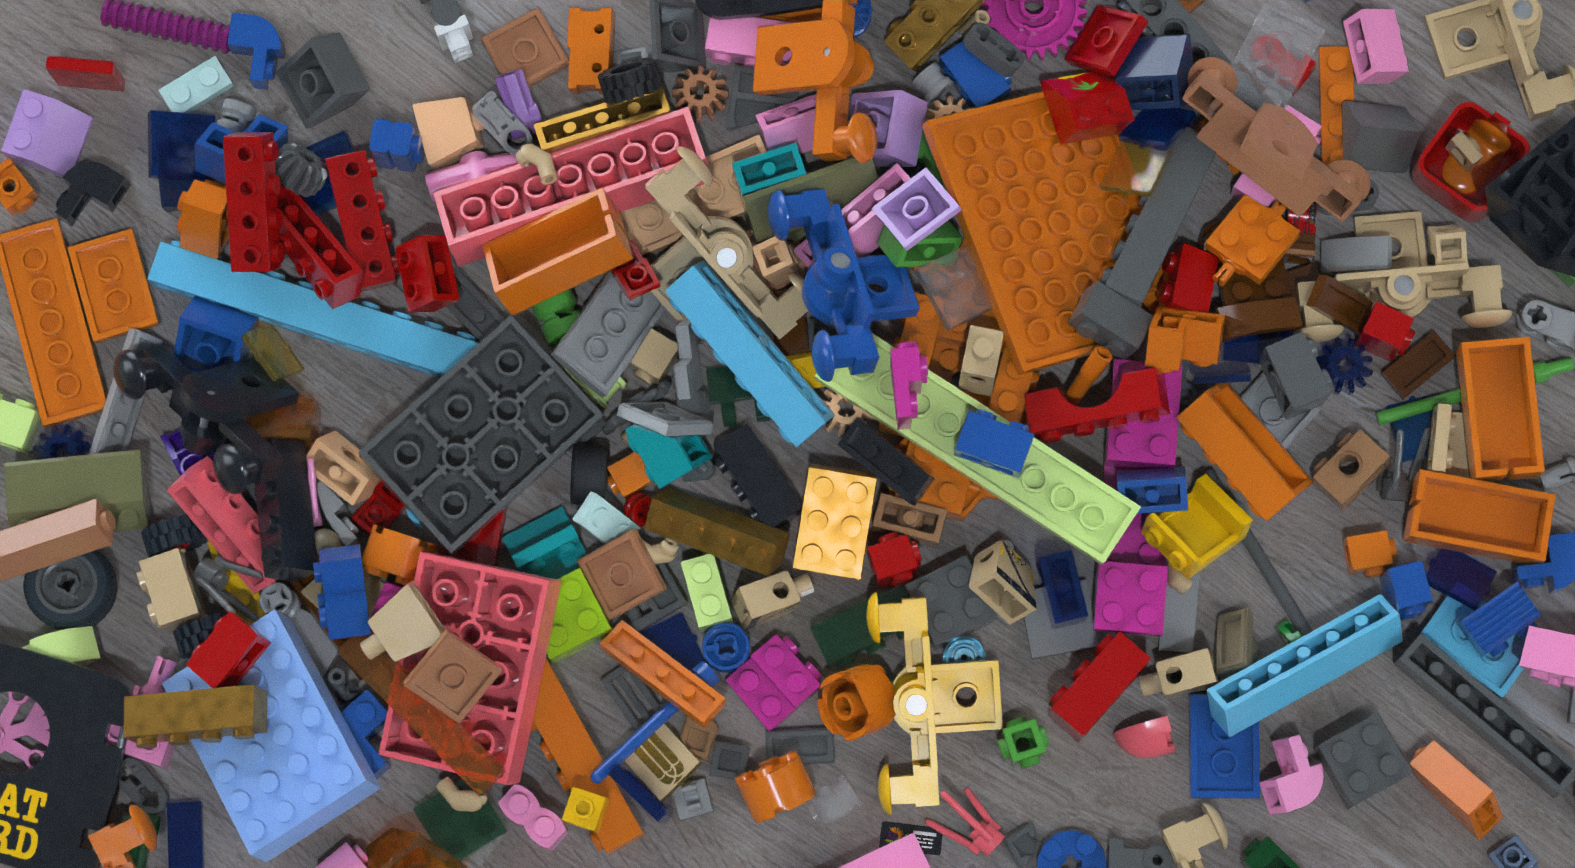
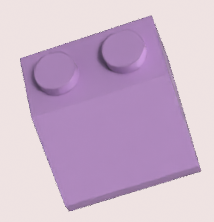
M23 89L1 152L14 163L63 177L68 170L78 164L94 118L57 99Z
M902 90L854 93L852 95L848 116L849 122L855 113L861 112L871 118L877 131V149L872 157L874 165L890 168L897 163L900 167L916 166L923 131L921 125L925 121L927 101ZM847 156V160L854 158L853 156Z

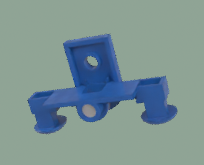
M825 189L802 191L800 195L784 196L781 190L775 191L769 199L767 209L770 229L777 239L785 241L789 234V228H804L814 264L809 268L802 285V299L808 311L815 318L828 326H835L838 334L829 336L825 330H821L813 340L812 361L818 376L822 380L830 382L834 376L835 369L847 367L849 368L850 375L874 373L879 360V354L870 330L871 322L915 317L920 309L906 267H895L887 255L857 258L840 205L833 204L830 207ZM878 284L884 288L885 292H875L870 289L869 285Z

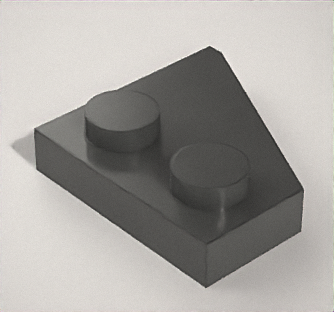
M735 65L726 130L732 131L756 123L755 115L797 101L799 91L760 96L753 92L754 68Z

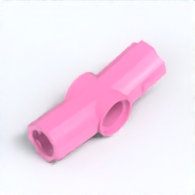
M473 151L462 156L458 164L427 172L425 180L434 202L433 192L519 163L514 154L504 153L489 156L483 151Z

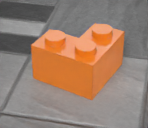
M194 179L189 190H184L178 201L177 208L181 211L177 224V232L180 233V248L218 259L229 240L226 185L207 179L205 182Z
M1158 306L1149 326L1145 366L1156 367L1162 373H1171L1174 370H1180L1183 360L1191 361L1193 365L1201 367L1218 364L1222 349L1225 315Z

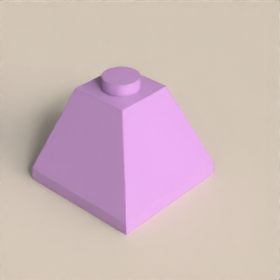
M926 167L872 207L874 213L906 251L962 210Z

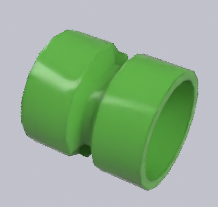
M571 288L531 307L536 319L544 322L541 330L548 346L558 345L581 312L574 309L577 301Z

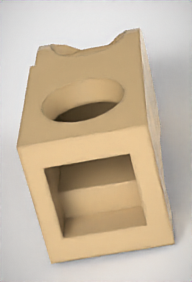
M1457 224L1427 227V248L1429 255L1435 256V265L1468 263L1466 231Z

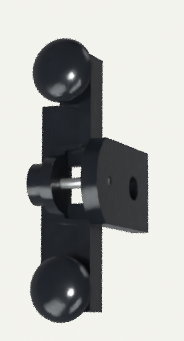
M163 344L143 349L142 358H139L131 350H123L117 355L113 367L114 378L118 388L126 397L140 399L146 390L157 388L161 393L172 390L169 407L182 418L180 434L183 437V446L188 451L199 455L211 454L216 450L213 459V469L218 483L225 491L231 494H240L249 484L256 482L261 484L278 479L283 456L242 418L296 404L299 392L261 357L256 356L193 373Z

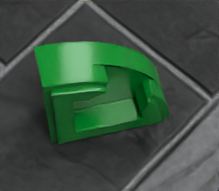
M1284 620L1274 627L1286 645L1303 637L1299 631L1295 632L1292 629L1289 621Z

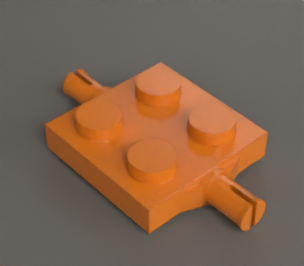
M1247 194L1240 199L1205 242V249L1216 255L1223 263V266L1212 277L1215 283L1219 282L1220 286H1224L1234 272L1247 276L1259 285L1300 236V230L1285 221L1281 216L1288 207L1279 200H1276L1269 208L1261 205Z

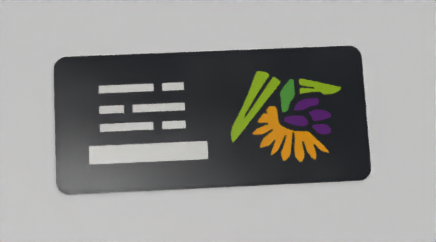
M883 821L879 847L886 846L914 832L924 854L940 855L943 834L928 826Z

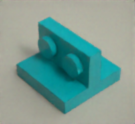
M563 507L502 537L519 572L555 580L580 568L576 560L587 555Z

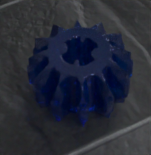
M1335 338L1333 341L1334 348L1325 344L1322 347L1325 355L1316 357L1317 363L1323 366L1320 369L1325 368L1330 375L1332 383L1335 384L1334 394L1336 395L1340 394L1343 386L1348 395H1352L1355 392L1354 385L1363 389L1367 384L1363 377H1371L1373 370L1366 367V365L1373 361L1372 356L1362 357L1361 355L1365 351L1366 346L1362 344L1357 350L1354 349L1353 338L1348 339L1346 346H1343L1340 338ZM1342 360L1349 362L1347 367H1352L1346 373L1339 370L1341 366H1336Z
M66 424L62 432H60L56 425L51 426L52 436L50 437L43 432L40 433L39 437L45 443L44 445L36 444L33 447L36 452L41 454L34 460L59 458L60 456L57 454V451L60 448L69 453L67 457L88 455L83 452L89 450L91 444L88 441H82L84 433L81 430L73 433L72 427Z

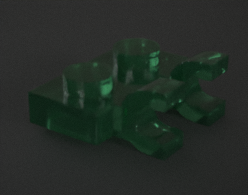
M728 366L706 369L710 405L721 404L724 427L737 426L734 402L754 399L757 423L770 421V417L765 416L759 410L756 404L757 400L749 391L743 390L737 384L735 374Z

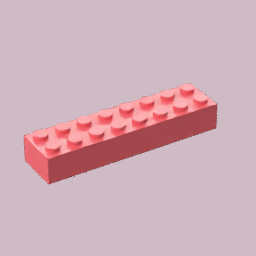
M689 107L550 153L557 174V181L550 185L541 183L538 168L531 163L528 167H525L523 164H516L433 192L448 246L457 266L460 267L485 258L482 244L602 187L620 212L655 201L656 199L648 192L645 184L663 168L667 172L682 159L676 150L677 147H685L696 153L709 169ZM701 181L695 187L703 185L704 183Z

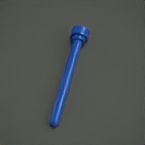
M703 661L691 670L693 674L712 688L720 681L715 671ZM669 701L663 705L591 773V781L596 784L601 783L679 709Z

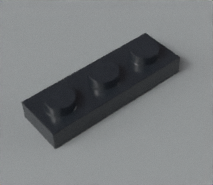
M858 417L837 444L911 505L915 506L935 480L932 475Z

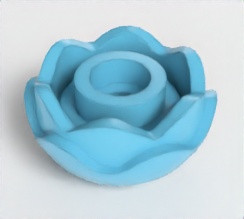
M961 636L953 639L948 643L943 652V663L986 660V654L982 645L972 637ZM963 654L967 655V660L965 661L961 660Z

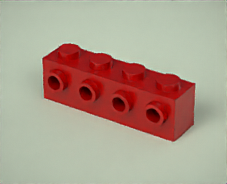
M273 132L232 133L223 137L231 272H271L281 267L285 255L284 245L280 242L279 235L283 217L281 210L278 209L277 195H279L281 187L280 178L276 175L275 161H277L279 153L278 144L274 141Z
M365 150L326 158V165L347 252L363 270L361 292L397 284L395 275L400 274L397 254L390 256L387 244L393 242L389 222L382 223L379 211L386 209L382 191H375L372 178L378 177L374 158H367Z
M281 184L280 193L277 195L278 209L281 210L283 217L282 226L279 229L280 242L283 243L285 254L294 263L298 274L301 277L307 278L312 284L317 297L321 300L324 299L332 310L360 297L363 270L299 194L295 195Z

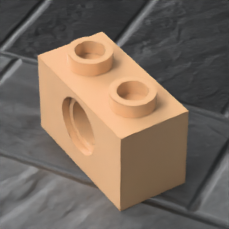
M333 431L316 439L306 456V461L308 458H313L316 478L354 506L368 499L381 480L359 457L358 452L360 449L337 431Z

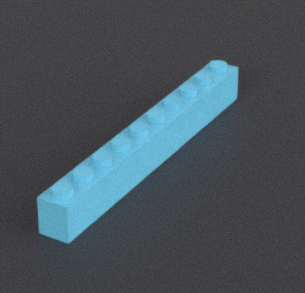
M172 240L171 245L160 242L147 278L153 287L191 299L196 296L258 317L257 320L438 378L445 375L479 344L475 342L476 337L457 331L455 336L443 332L444 327L433 322L425 321L424 325L411 322V316L398 311H393L392 315L380 312L381 307L367 301H362L361 305L347 302L332 310L324 299L321 300L317 297L310 283L298 281L297 285L286 282L285 276L273 271L266 272L265 275L258 272H231V264L223 262L222 256L214 259L180 248V242Z

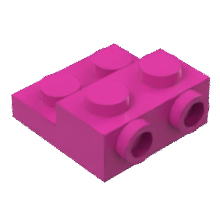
M903 342L897 344V349L890 350V369L897 430L911 429L912 419L917 418V394H921L922 383H927L928 376L926 356H919L917 342Z
M777 634L725 679V682L769 732L773 731L820 690L821 684L818 680L822 677L809 661L803 665L795 656L799 649L788 636L781 639Z

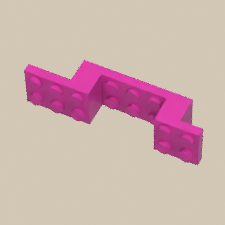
M1114 359L1111 397L1120 385L1122 374L1153 367L1145 366V361ZM1182 364L1179 371L1174 370L1171 373H1163L1165 374L1170 414L1160 416V420L1157 422L1140 423V420L1128 422L1125 428L1107 431L1102 482L1118 491L1117 471L1175 467L1178 419L1176 417L1179 415ZM1155 512V514H1156L1157 516L1162 513V512ZM1151 513L1136 514L1104 565L1102 566L1096 562L1093 631L1115 633L1120 631L1127 634L1150 636L1163 635L1168 567L1165 566L1166 557L1157 548L1150 546L1141 533L1146 518Z

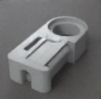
M495 91L488 92L473 105V115L510 154L516 155L517 151L521 150L522 145L532 144L529 128L516 114L513 116L510 110L498 99ZM513 130H521L526 134L525 142L517 147L511 146L507 142L508 134Z

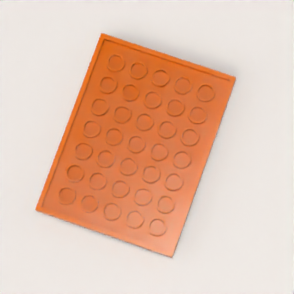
M1043 91L925 121L921 125L946 191L962 209L956 214L1000 330L1004 332L1003 338L1018 376L1090 355L1096 346L1102 345L1092 339L1081 336L1068 322L1083 291L1097 280L1100 282L1106 267L1113 270L1117 262L1111 259L1120 240L1126 243L1130 234L1126 233L1125 229L1133 213L1139 216L1143 207L1138 205L1143 190L1120 133L1118 135L1060 145ZM1162 265L1141 306L1143 310L1153 316L1159 304V301L1156 299L1157 291L1164 278L1165 271L1162 270ZM1149 328L1145 334L1144 339H1148Z

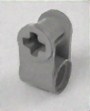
M1540 300L1530 301L1519 310L1515 322L1520 332L1563 351L1573 352L1575 350V312L1558 308ZM1531 312L1537 313L1536 319L1539 322L1536 324L1531 323L1532 317L1529 315Z

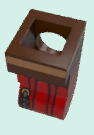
M1313 202L1301 217L1287 208L1286 221L1300 230V236L1283 256L1284 263L1308 265L1313 262L1316 248V202Z

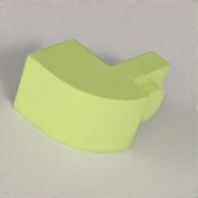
M92 626L69 628L48 633L29 640L30 644L22 647L82 666L101 659Z

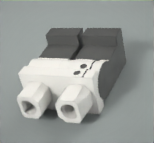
M420 0L421 4L431 2V14L435 24L434 29L442 50L449 49L455 63L472 57L473 53L469 40L473 39V35L466 16H462L457 0Z

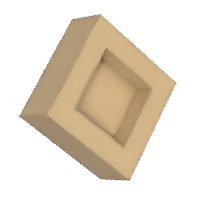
M1462 131L1454 136L1445 147L1466 173L1475 167L1483 157L1478 143L1471 136L1466 137Z

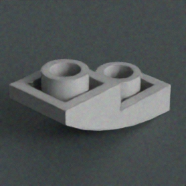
M1369 236L1321 240V274L1330 276L1391 269L1392 237Z
M319 481L316 484L319 500L331 527L345 546L360 544L361 542L355 536L359 532L356 526L346 516L342 520L339 519L348 510L342 502L344 499L322 481Z

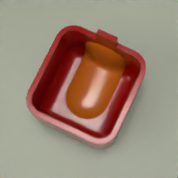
M1464 102L1452 111L1421 153L1412 170V179L1418 189L1462 220L1470 223L1478 222L1489 213L1485 187L1529 153V143L1522 135L1510 128L1511 121L1495 111L1492 115L1473 102ZM1461 131L1466 137L1471 136L1481 148L1480 153L1483 156L1478 164L1467 173L1445 148L1449 141Z

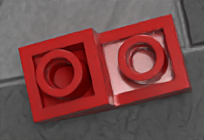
M631 239L628 242L633 259L609 270L629 300L661 287L647 259L641 256L634 241Z
M380 481L369 499L351 517V522L369 537L373 524L389 529L406 507Z

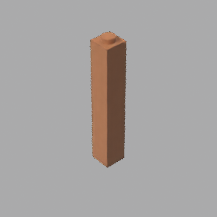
M97 499L1 530L0 582L113 545V530L116 527V522L112 512L106 510Z

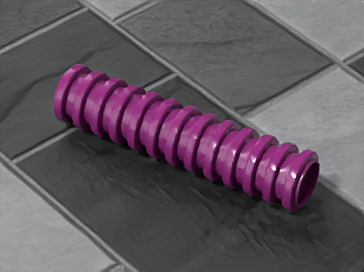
M105 0L102 5L100 14L102 26L107 27L111 24L114 29H118L120 26L123 31L131 29L136 34L141 31L142 35L145 36L151 33L153 38H158L160 35L163 40L171 38L175 43L181 40L184 45L190 42L193 47L202 45L203 49L212 47V51L215 52L221 49L224 54H228L231 51L227 45L230 24L225 27L222 22L214 24L213 20L204 22V19L200 17L194 20L192 15H188L185 18L183 13H178L177 15H174L173 11L164 13V10L161 8L154 11L152 6L144 8L143 4L134 6V3L130 1L124 4L123 0H117L116 2L114 0Z

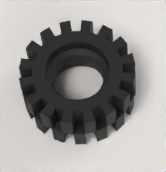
M653 58L636 59L629 63L624 62L621 63L622 65H615L611 69L604 70L603 73H599L597 76L605 103L609 104L621 103L625 100L630 101L636 97L640 98L644 94H651L654 90H658L663 86L656 60Z

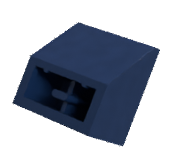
M1190 34L1138 38L1116 76V82L1125 88L1132 110L1181 108L1188 105L1182 98L1189 87L1188 73L1193 66Z

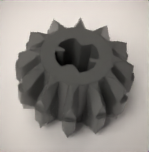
M295 143L284 144L279 150L278 159L275 161L276 175L280 178V184L285 186V189L291 190L295 195L300 194L303 197L315 196L318 190L322 189L328 177V168L323 163V159L316 156L314 151H309L304 146L299 147Z

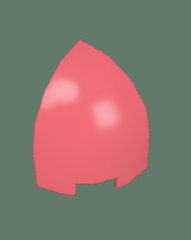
M1168 715L1135 724L1113 733L1117 744L1129 755L1139 758H1155L1175 752V745L1170 735L1172 730Z

